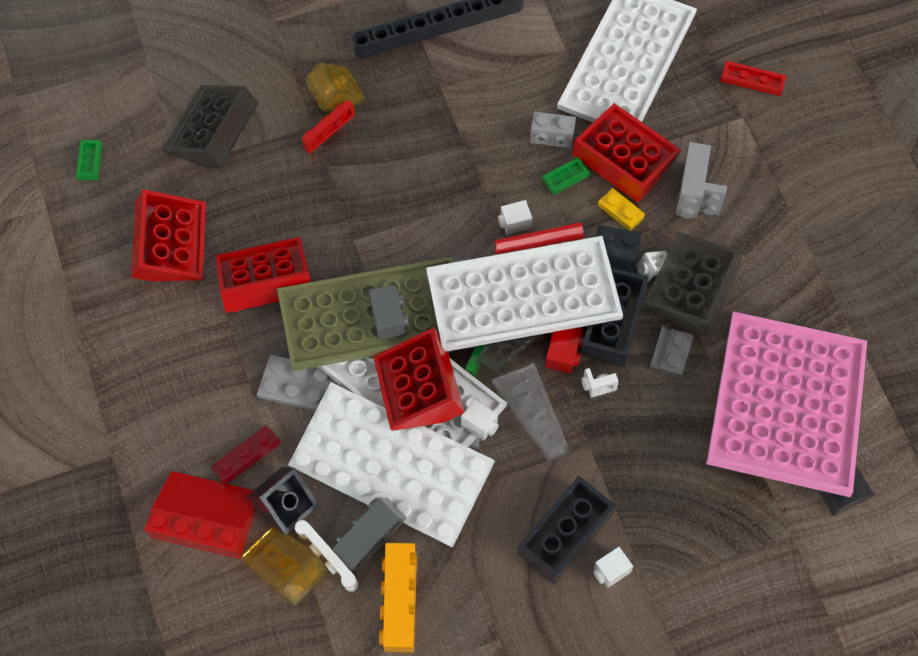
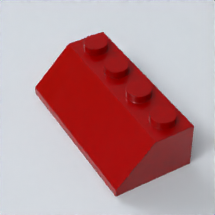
M582 223L495 240L494 255L584 239Z

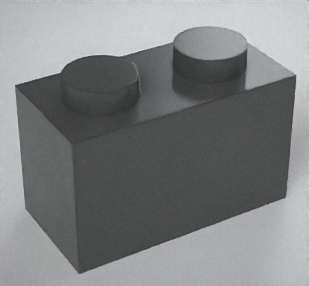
M396 285L370 289L369 299L378 340L405 335V326H408V318L406 312L402 313L401 306H404L402 293H397Z

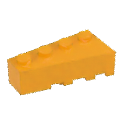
M386 543L385 557L382 558V572H385V581H381V596H384V605L380 606V620H384V629L379 630V645H383L385 652H414L417 572L415 543Z

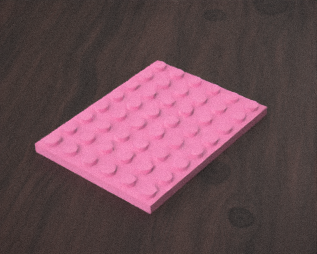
M733 312L706 464L851 497L854 486L867 340Z

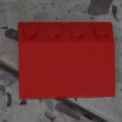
M613 103L575 139L572 156L575 158L579 157L583 164L639 203L653 189L680 154L681 149Z
M145 189L141 191L135 201L131 278L152 282L203 279L206 202Z
M301 237L215 255L219 288L226 313L279 302L277 288L311 282Z
M434 328L373 356L389 427L392 431L444 423L465 413L449 353L442 348L440 335Z
M171 471L151 508L144 531L152 539L240 560L256 508L247 497L254 490L230 484L224 485L221 482Z

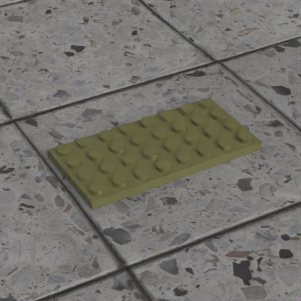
M441 258L277 288L292 371L375 356L431 328H434L439 333L426 268L454 263L453 258ZM396 285L397 293H402L404 306H401V311L407 314L408 326H405V335L378 340L369 299V290Z

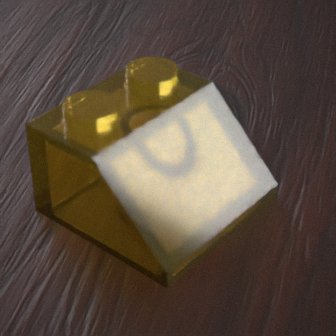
M319 62L305 78L310 91L318 102V106L324 111L333 112L338 104H342L347 99L353 105L366 99L347 67Z

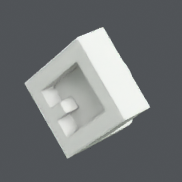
M666 251L645 253L635 265L639 275L649 277L648 282L655 275L669 274L675 269Z
M590 368L585 369L584 377L581 378L585 391H589L591 398L617 390L618 378L616 373L611 375L601 374L596 379H593Z

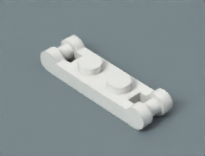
M304 520L298 521L295 525V530L300 538L304 540L309 539L312 543L309 547L317 557L323 555L327 560L324 565L333 575L337 572L341 576V583L349 592H354L358 588V581L353 573L308 522Z

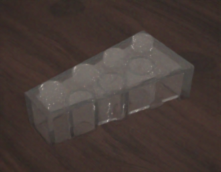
M534 363L491 380L497 394L507 402L509 410L548 462L570 453Z

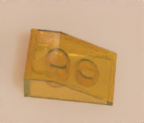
M274 526L240 557L274 591L293 606L328 573L318 555L289 534L283 535Z

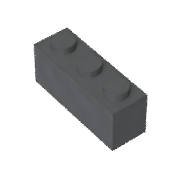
M380 497L371 501L367 506L369 510L352 522L351 525L353 527L347 533L345 532L337 538V544L332 551L350 570H360L407 519L389 498Z

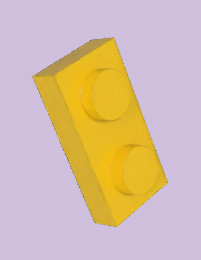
M614 188L598 201V206L627 230L631 231L644 219L645 213Z

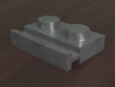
M662 326L649 369H657L659 372L681 378L694 335L674 329L669 330Z

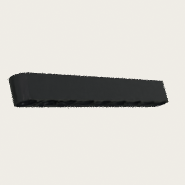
M463 0L356 32L352 37L354 54L357 57L366 58L511 15L523 9L524 0Z

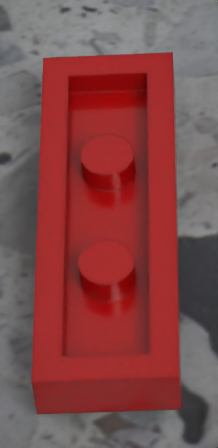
M726 60L720 82L781 97L787 75Z
M347 99L342 104H338L332 113L323 117L313 129L305 132L302 142L304 149L309 154L355 116L353 103Z

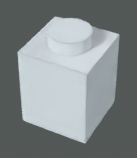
M526 200L501 206V215L498 216L500 227L505 228L507 235L532 229V216Z
M476 399L461 416V426L483 441L488 435L492 436L499 426L497 424L498 414Z
M618 547L595 562V571L593 573L600 584L604 583L609 588L630 574L633 565L621 548Z

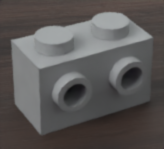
M534 112L530 143L572 148L576 117Z

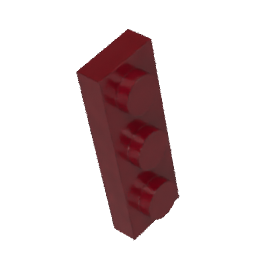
M265 425L210 467L222 483L227 485L275 449L281 442L273 431Z

